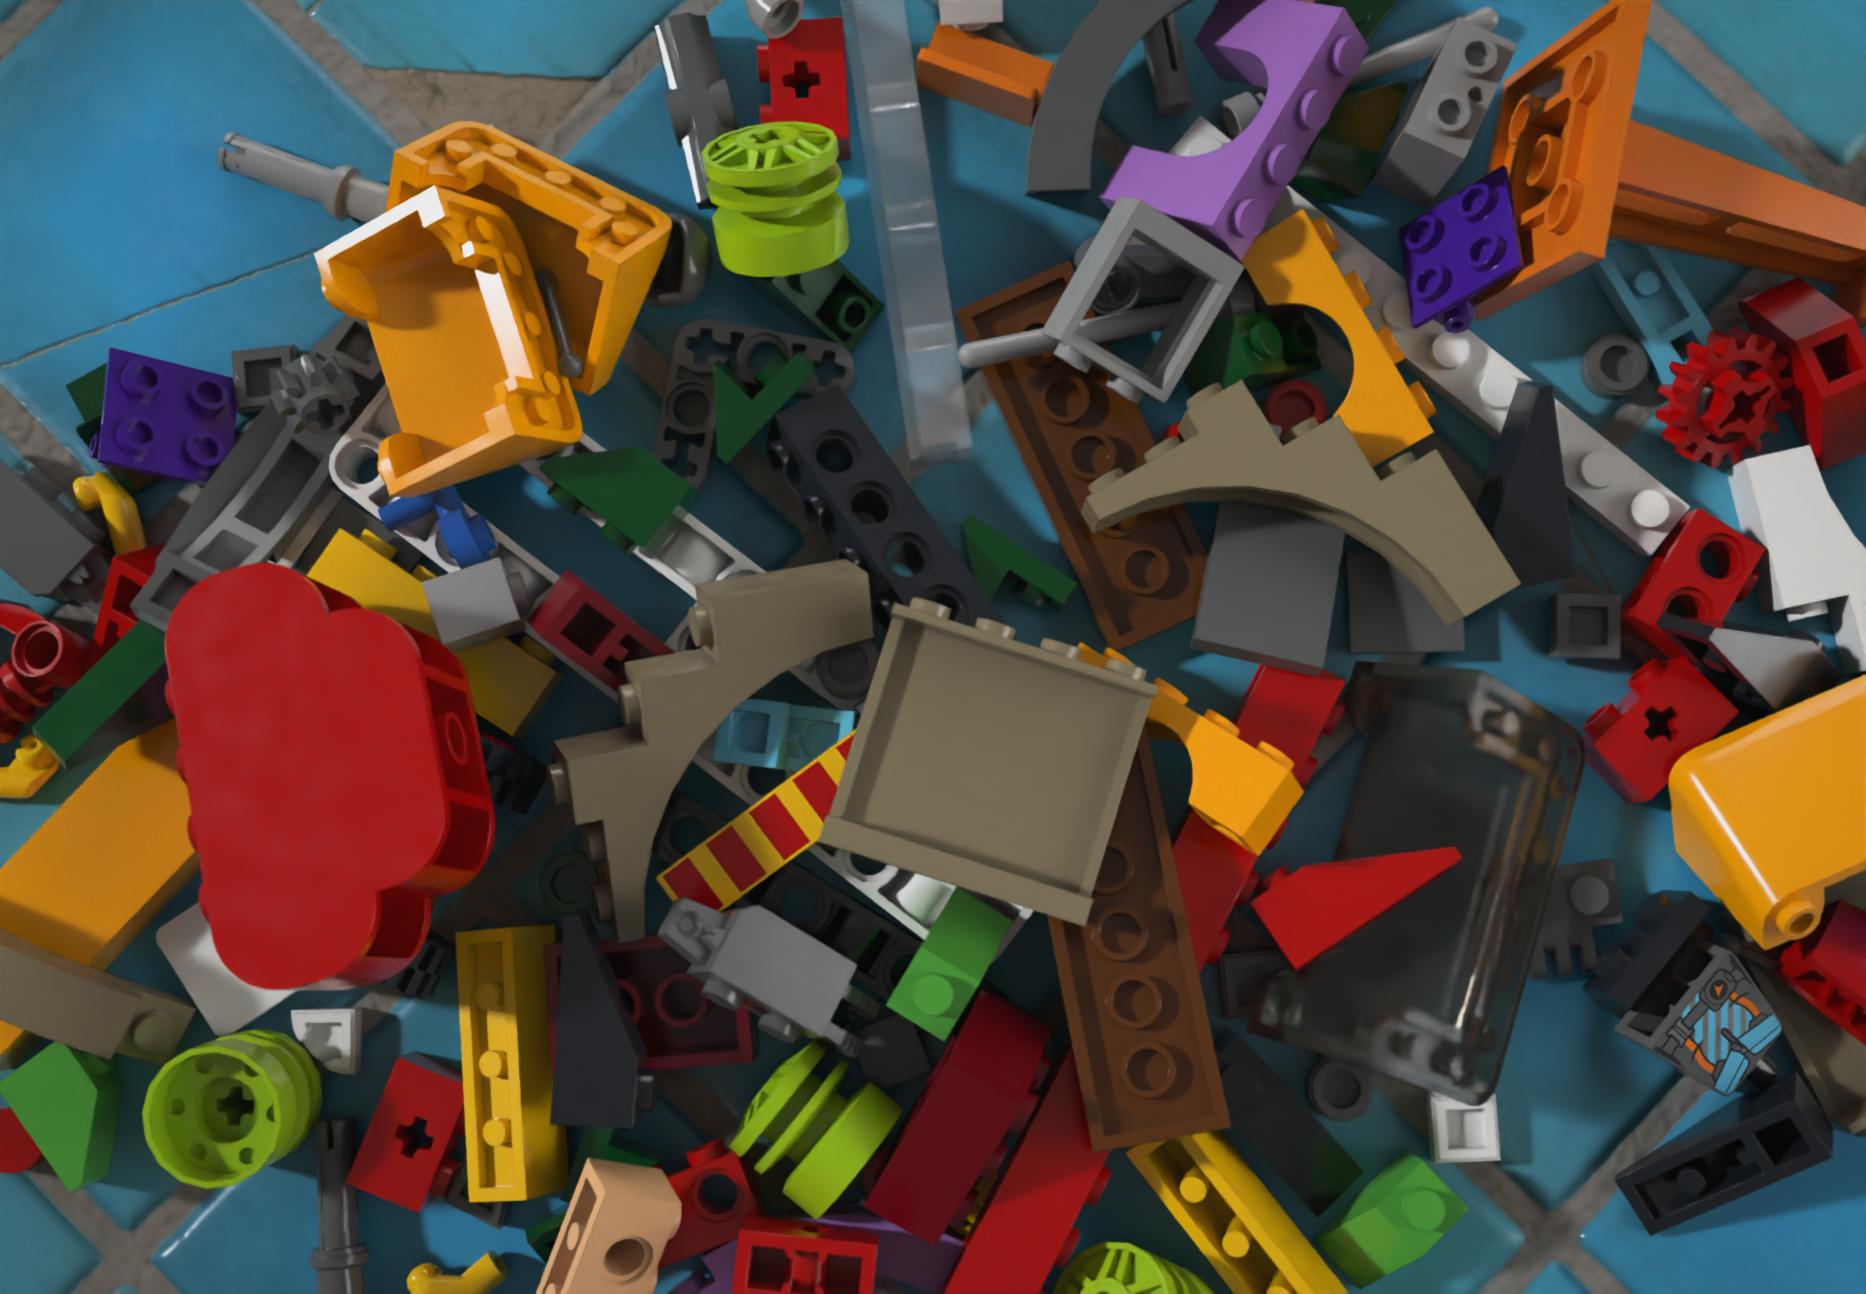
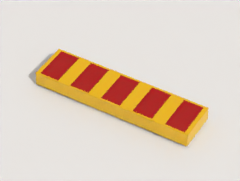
M856 729L655 877L671 900L675 902L676 899L686 898L721 912L819 839L825 817L830 813Z

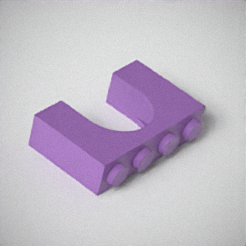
M1219 0L1194 42L1221 79L1268 88L1265 100L1258 114L1249 126L1235 139L1221 148L1198 156H1178L1130 145L1099 198L1110 211L1119 196L1141 199L1231 258L1241 262L1255 238L1262 231L1265 221L1288 183L1294 178L1300 163L1321 128L1327 123L1330 113L1353 75L1359 70L1362 60L1370 49L1343 7L1297 0Z

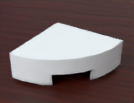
M362 1007L298 1008L291 1010V1020L296 1037L304 1044L312 1056L324 1064L323 1066L331 1071L342 1074L355 1075L361 1072Z

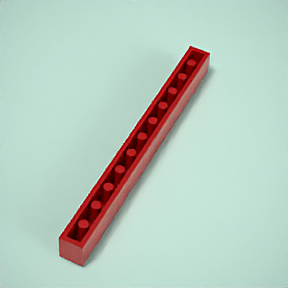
M1260 664L1230 722L1240 730L1237 738L1256 749L1259 743L1263 741L1291 759L1295 764L1291 772L1302 789H1304L1317 764V759L1309 755L1320 734L1328 737L1336 727L1344 711L1345 703L1339 701L1338 697L1346 681L1324 669L1318 677H1313ZM1188 803L1170 841L1198 973H1200L1205 962L1214 966L1222 955L1231 935V931L1223 926L1234 904L1242 908L1247 903L1258 883L1260 873L1252 869L1258 858L1256 855L1206 824ZM1289 816L1286 817L1265 848L1269 850L1274 848L1287 825ZM1069 1035L1038 1096L1031 1116L1011 1148L937 1294H1049L1041 1288L1053 1264L1063 1268L1069 1260L1080 1236V1230L1072 1226L1084 1202L1091 1206L1096 1204L1111 1174V1169L1103 1165L1111 1150L1093 1153L1071 1035Z

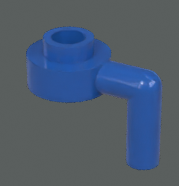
M454 485L418 497H401L378 509L379 516L389 532L436 509L440 517L437 519L439 530L460 569L491 560L489 552L498 548L495 536L481 513L472 517L468 515Z

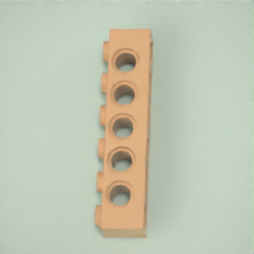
M587 1158L536 1294H653L657 1283L660 1258L667 1240L675 1236L681 1221L682 1204L663 1170Z

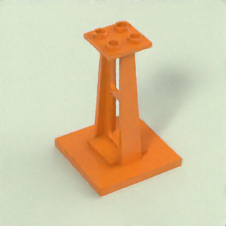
M1610 0L1503 81L1485 176L1502 165L1507 167L1524 267L1469 298L1475 305L1476 314L1473 319L1483 320L1604 259L1607 239L1613 238L1835 285L1832 301L1851 314L1858 327L1866 324V205L1861 206L1630 119L1652 0Z

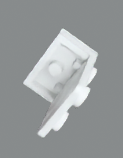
M199 902L161 926L156 933V942L208 1025L218 1036L222 1037L239 1031L299 991L261 989L251 986L233 975L216 952L210 923L204 918Z

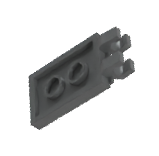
M1269 423L1280 440L1282 426ZM1241 501L1218 502L1190 648L1318 677L1325 663L1345 532L1335 526L1289 509Z

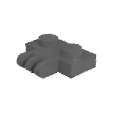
M1601 858L1479 877L1490 940L1502 941L1522 938L1527 971L1532 981L1547 978L1544 954L1546 952H1550L1553 971L1557 977L1572 975L1573 965L1570 949L1573 948L1576 951L1580 971L1582 973L1593 972V966L1597 961V953L1592 927L1623 922L1612 858Z

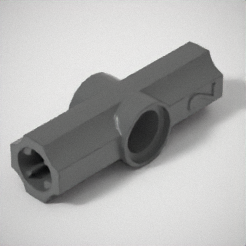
M687 12L670 16L665 22L655 26L656 41L669 86V91H665L667 105L678 146L684 149L698 209L716 211L719 206L711 203L706 185L709 178H707L704 171L701 152L709 142L725 133L737 130L738 125L726 77L721 78L706 15H693Z

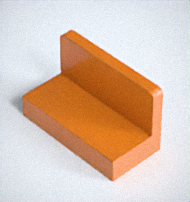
M938 21L928 49L921 48L916 59L917 86L1031 128L1040 96L1053 70L1054 63L956 27L941 25V22Z

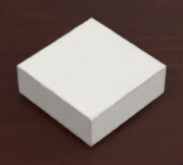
M1492 1092L1426 1094L1431 1161L1434 1163L1501 1160L1496 1094Z

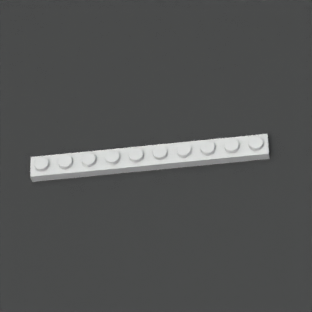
M1200 115L1169 151V154L1198 156L1221 148L1232 140ZM1287 185L1265 221V225L1259 235L1301 209H1304L1310 221L1322 215L1341 247L1330 254L1342 276L1354 270L1373 302V304L1364 308L1363 312L1375 332L1384 326L1388 327L1405 356V359L1399 363L1498 442L1517 383L1533 380L1469 329L1461 333H1450L1434 319L1417 329L1413 328L1406 279ZM1555 399L1567 498L1642 558L1652 555L1690 506Z

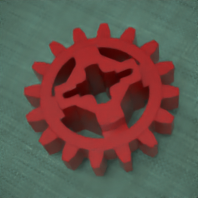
M1732 327L1728 335L1715 329L1709 331L1707 347L1692 341L1686 345L1690 359L1684 365L1672 361L1669 369L1676 378L1673 384L1659 386L1657 392L1669 398L1668 405L1656 411L1655 417L1669 424L1661 433V437L1663 440L1675 445L1674 452L1695 463L1699 461L1711 468H1717L1722 459L1736 465L1741 462L1743 448H1747L1757 454L1762 450V443L1759 437L1764 431L1773 434L1778 433L1780 427L1773 418L1776 412L1790 410L1792 403L1781 398V391L1791 387L1794 384V378L1780 372L1790 360L1787 355L1775 351L1776 342L1739 327Z

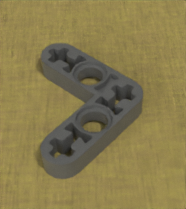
M696 319L687 323L679 331L675 341L652 456L665 466L666 464H677L681 445L678 440L669 441L671 433H675L687 440L704 439V444L701 448L693 443L689 444L687 461L697 471L694 477L685 476L683 479L693 486L698 495L706 488L710 479L717 444L713 365L720 360L730 369L731 362L727 356L712 354L708 356L706 364H698L695 353L689 350L690 345H701L704 336H712L716 348L729 352H734V339L742 340L737 351L738 371L734 373L751 390L761 391L763 388L754 380L757 375L749 369V358L751 353L758 347L763 345L776 347L789 360L794 356V351L801 350L819 368L824 365L825 358L835 359L837 370L844 373L843 378H832L829 387L819 386L818 376L814 373L792 396L793 398L804 400L836 384H839L846 396L852 391L855 383V366L850 353L842 345L831 341L719 320ZM689 394L704 396L710 403V412L707 419L696 426L681 424L675 416V408L678 402Z

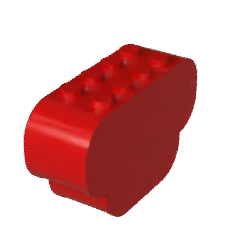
M254 563L213 574L188 590L178 602L170 617L165 636V655L169 680L165 685V698L171 713L176 717L180 747L176 752V765L181 779L187 785L192 814L188 818L187 832L193 849L198 853L203 881L199 889V905L204 918L210 923L216 952L226 968L238 979L251 986L266 990H348L393 977L414 960L426 940L431 920L430 899L456 891L471 881L486 863L495 839V813L465 668L458 656L441 641L379 612L368 610L356 599L288 567L274 563Z

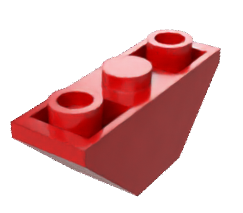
M1800 277L1738 302V307L1750 332L1776 342L1775 351L1787 355L1790 360L1780 372L1793 377L1794 384L1788 389L1781 391V398L1792 403L1790 410L1787 411L1803 445L1811 446L1819 471L1865 453L1866 342L1854 317Z

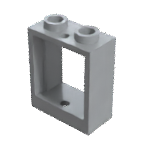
M1458 17L1421 75L1370 184L1427 209L1464 161L1518 44Z
M1119 196L1041 333L1059 343L1053 353L1055 356L1084 373H1087L1091 365L1094 364L1111 375L1106 386L1130 401L1139 404L1143 396L1146 395L1166 403L1245 266L1143 200ZM1131 235L1195 275L1140 371L1075 332Z

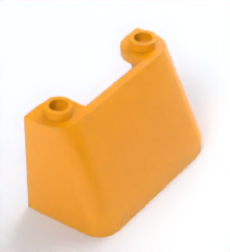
M473 121L450 123L394 151L385 213L434 185L494 204L503 209L519 230L534 275L544 268H548L558 280L560 289L556 292L572 350L583 362L582 372L577 377L568 378L571 389L591 396L606 385L612 376L667 250L672 230V220L657 207L483 123ZM539 289L540 294H541V297H542V300H543V303H544V307H545V310H546V313H547V316H548V319H549V322H550V325H551V328H552V331H553V334H554V337H555V333H554V329H553L552 322H551V319H550V315H549V311H548V308H547L546 300H545V297H544L543 292Z
M434 185L314 253L322 278V292L328 303L336 310L342 311L353 318L366 320L402 431L385 438L379 444L377 467L382 480L387 486L389 496L418 497L558 452L580 440L583 428L580 413L568 378L562 376L558 370L557 363L561 355L526 248L518 228L503 209L494 204Z
M1866 674L1693 748L1674 764L1669 774L1668 786L1675 851L1764 951L1786 941L1800 939L1810 934L1818 926L1825 903L1824 888L1866 870Z

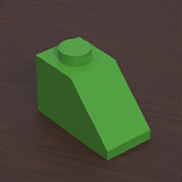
M956 886L888 998L886 1006L945 1042L980 984L1013 920Z
M54 1041L1 1080L0 1093L69 1193L98 1183L108 1175L124 1082L115 1070L117 1067L115 1055H113L112 1059H108Z
M1403 1148L1312 1239L1359 1289H1362L1421 1258L1470 1209L1422 1159Z

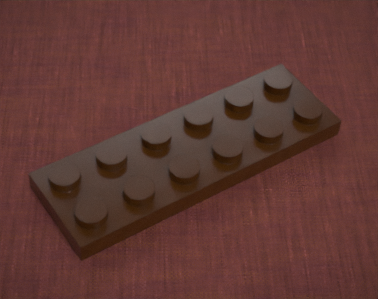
M1070 260L956 310L955 319L966 343L1044 328L1075 274ZM1091 306L1082 320L1096 317ZM1108 341L1095 343L1113 354ZM1054 352L978 367L1107 647L1120 652L1195 618L1208 554L1184 503L1139 513L1094 534L1081 514L1085 498L1091 495L1088 486L1092 482L1119 467L1122 468L1125 475L1147 463L1143 457L1144 454L1156 446L1138 405L1106 386L1111 375L1092 364L1088 372L1084 373L1055 356Z
M1144 725L1092 891L1091 899H1093L1086 926L1047 915L1093 1153L1231 1128L1146 725Z

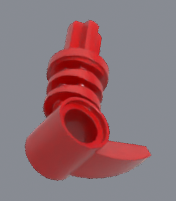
M0 603V626L17 635L12 646V660L6 661L0 668V743L7 744L20 734L19 721L29 722L36 715V706L46 707L53 700L52 686L69 690L84 676L93 639L73 631L60 621L26 607Z

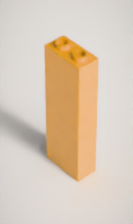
M176 717L118 746L1 867L0 927L56 954L104 972L201 870L198 853L193 849L187 832L188 818L192 815L187 785L181 779L176 765V752L180 747ZM0 1020V1071L11 1069L42 1036Z

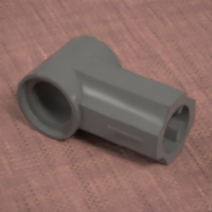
M1096 235L1085 240L1077 249L1074 257L1075 271ZM1125 245L1110 271L1115 272L1107 276L1090 306L1100 314L1110 315L1125 312L1136 303L1180 301L1195 275L1148 245Z

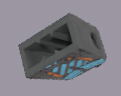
M1692 935L1688 936L1614 1028L1623 1038L1684 1076L1724 1097L1733 1094L1740 1084L1749 1092L1763 1091L1774 1082L1778 1073L1777 1065L1765 1053L1782 1032L1781 1020L1731 951Z

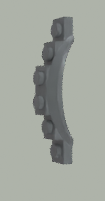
M345 314L331 334L319 340L308 353V356L317 357L324 362L331 356L336 357L344 373L350 375L359 391V396L346 401L353 417L350 420H346L338 429L326 435L312 433L307 429L296 434L293 432L287 418L279 416L272 400H270L210 478L180 521L162 552L156 558L154 573L130 604L135 617L166 632L170 617L178 602L188 590L201 580L213 574L249 564L266 563L268 560L276 564L279 562L335 483L329 471L330 455L335 445L372 401L375 393L385 380L366 320L353 318Z

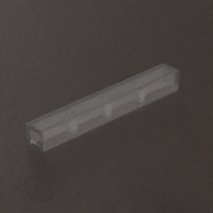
M839 0L911 472L920 471L922 467L972 460V437L961 366L958 358V347L904 0Z

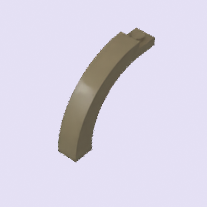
M0 927L1 1021L44 1038L108 1059H112L114 1053H119L160 1066H164L171 1060L197 1009L190 999L129 981L78 963L31 943Z

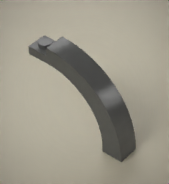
M1100 0L1068 42L1053 67L1040 96L1030 129L1025 159L1024 195L1086 193L1091 189V150L1095 127L1103 100L1114 76L1130 51L1154 26L1195 0Z

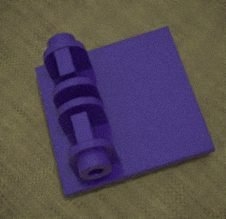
M1504 165L1399 229L1411 323L1415 329L1434 319L1450 333H1461L1467 330L1471 325L1470 321L1473 320L1476 314L1475 305L1469 298L1524 267L1508 171Z
M110 347L108 350L100 434L94 433L92 437L89 457L97 459L103 468L121 467L139 471L141 476L150 477L152 474L157 475L163 481L169 482L171 479L198 484L199 488L203 489L235 446L237 412L234 378Z

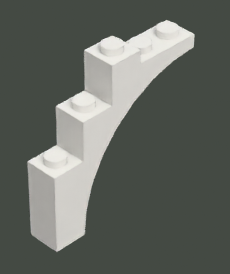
M1807 445L1748 458L1727 469L1726 473L1742 535L1765 548L1764 553L1754 567L1760 572L1755 586L1763 615L1785 610L1788 622L1829 613L1844 674L1866 671V548L1854 536L1828 494L1811 446Z

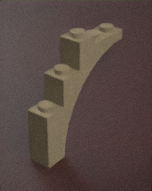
M1243 380L1224 390L1220 383L1217 382L1186 401L1189 409L1185 411L1177 427L1185 442L1181 443L1177 436L1170 437L1146 452L1143 457L1147 463L1125 475L1122 468L1119 467L1102 475L1088 486L1091 495L1085 498L1081 509V514L1093 534L1139 513L1188 502L1241 501L1289 509L1335 526L1380 553L1420 590L1447 627L1521 584L1437 449L1418 460L1415 459L1411 451L1399 456L1377 471L1381 478L1380 481L1339 414L1319 425L1315 417L1301 422L1281 437L1285 443L1283 446Z
M848 559L695 584L697 606L689 608V626L695 645L697 647L702 646V648L624 662L627 685L618 686V702L626 727L553 741L556 764L546 766L550 796L554 805H564L575 825L582 824V838L589 862L597 861L599 882L590 884L593 912L598 923L607 922L619 944L645 938L644 887L653 839L674 787L700 746L739 704L777 675L824 651L874 637L868 573Z

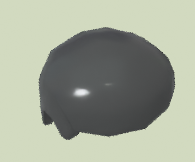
M666 213L672 220L668 247L643 304L660 308H679L690 305L695 298L700 296L708 283L713 265V257L709 236L693 218L678 213Z

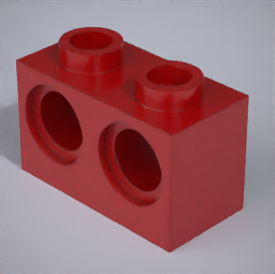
M1700 508L1684 514L1658 546L1621 607V629L1669 659L1685 656L1690 660L1656 625L1662 613H1667L1668 605L1673 601L1683 608L1688 617L1722 621L1733 602H1741L1758 581L1760 572L1754 567L1764 553L1765 548ZM1702 549L1710 551L1717 559L1718 573L1715 578L1707 575L1701 567L1700 554Z
M718 1139L687 1152L688 1164L667 1172L664 1171L661 1162L650 1167L663 1170L682 1204L681 1221L678 1231L672 1239L667 1240L658 1269L737 1239L739 1229L746 1215L769 1217L746 1152L740 1157L730 1148H726L723 1139ZM713 1174H722L729 1177L736 1186L737 1199L729 1205L712 1203L705 1195L704 1179Z

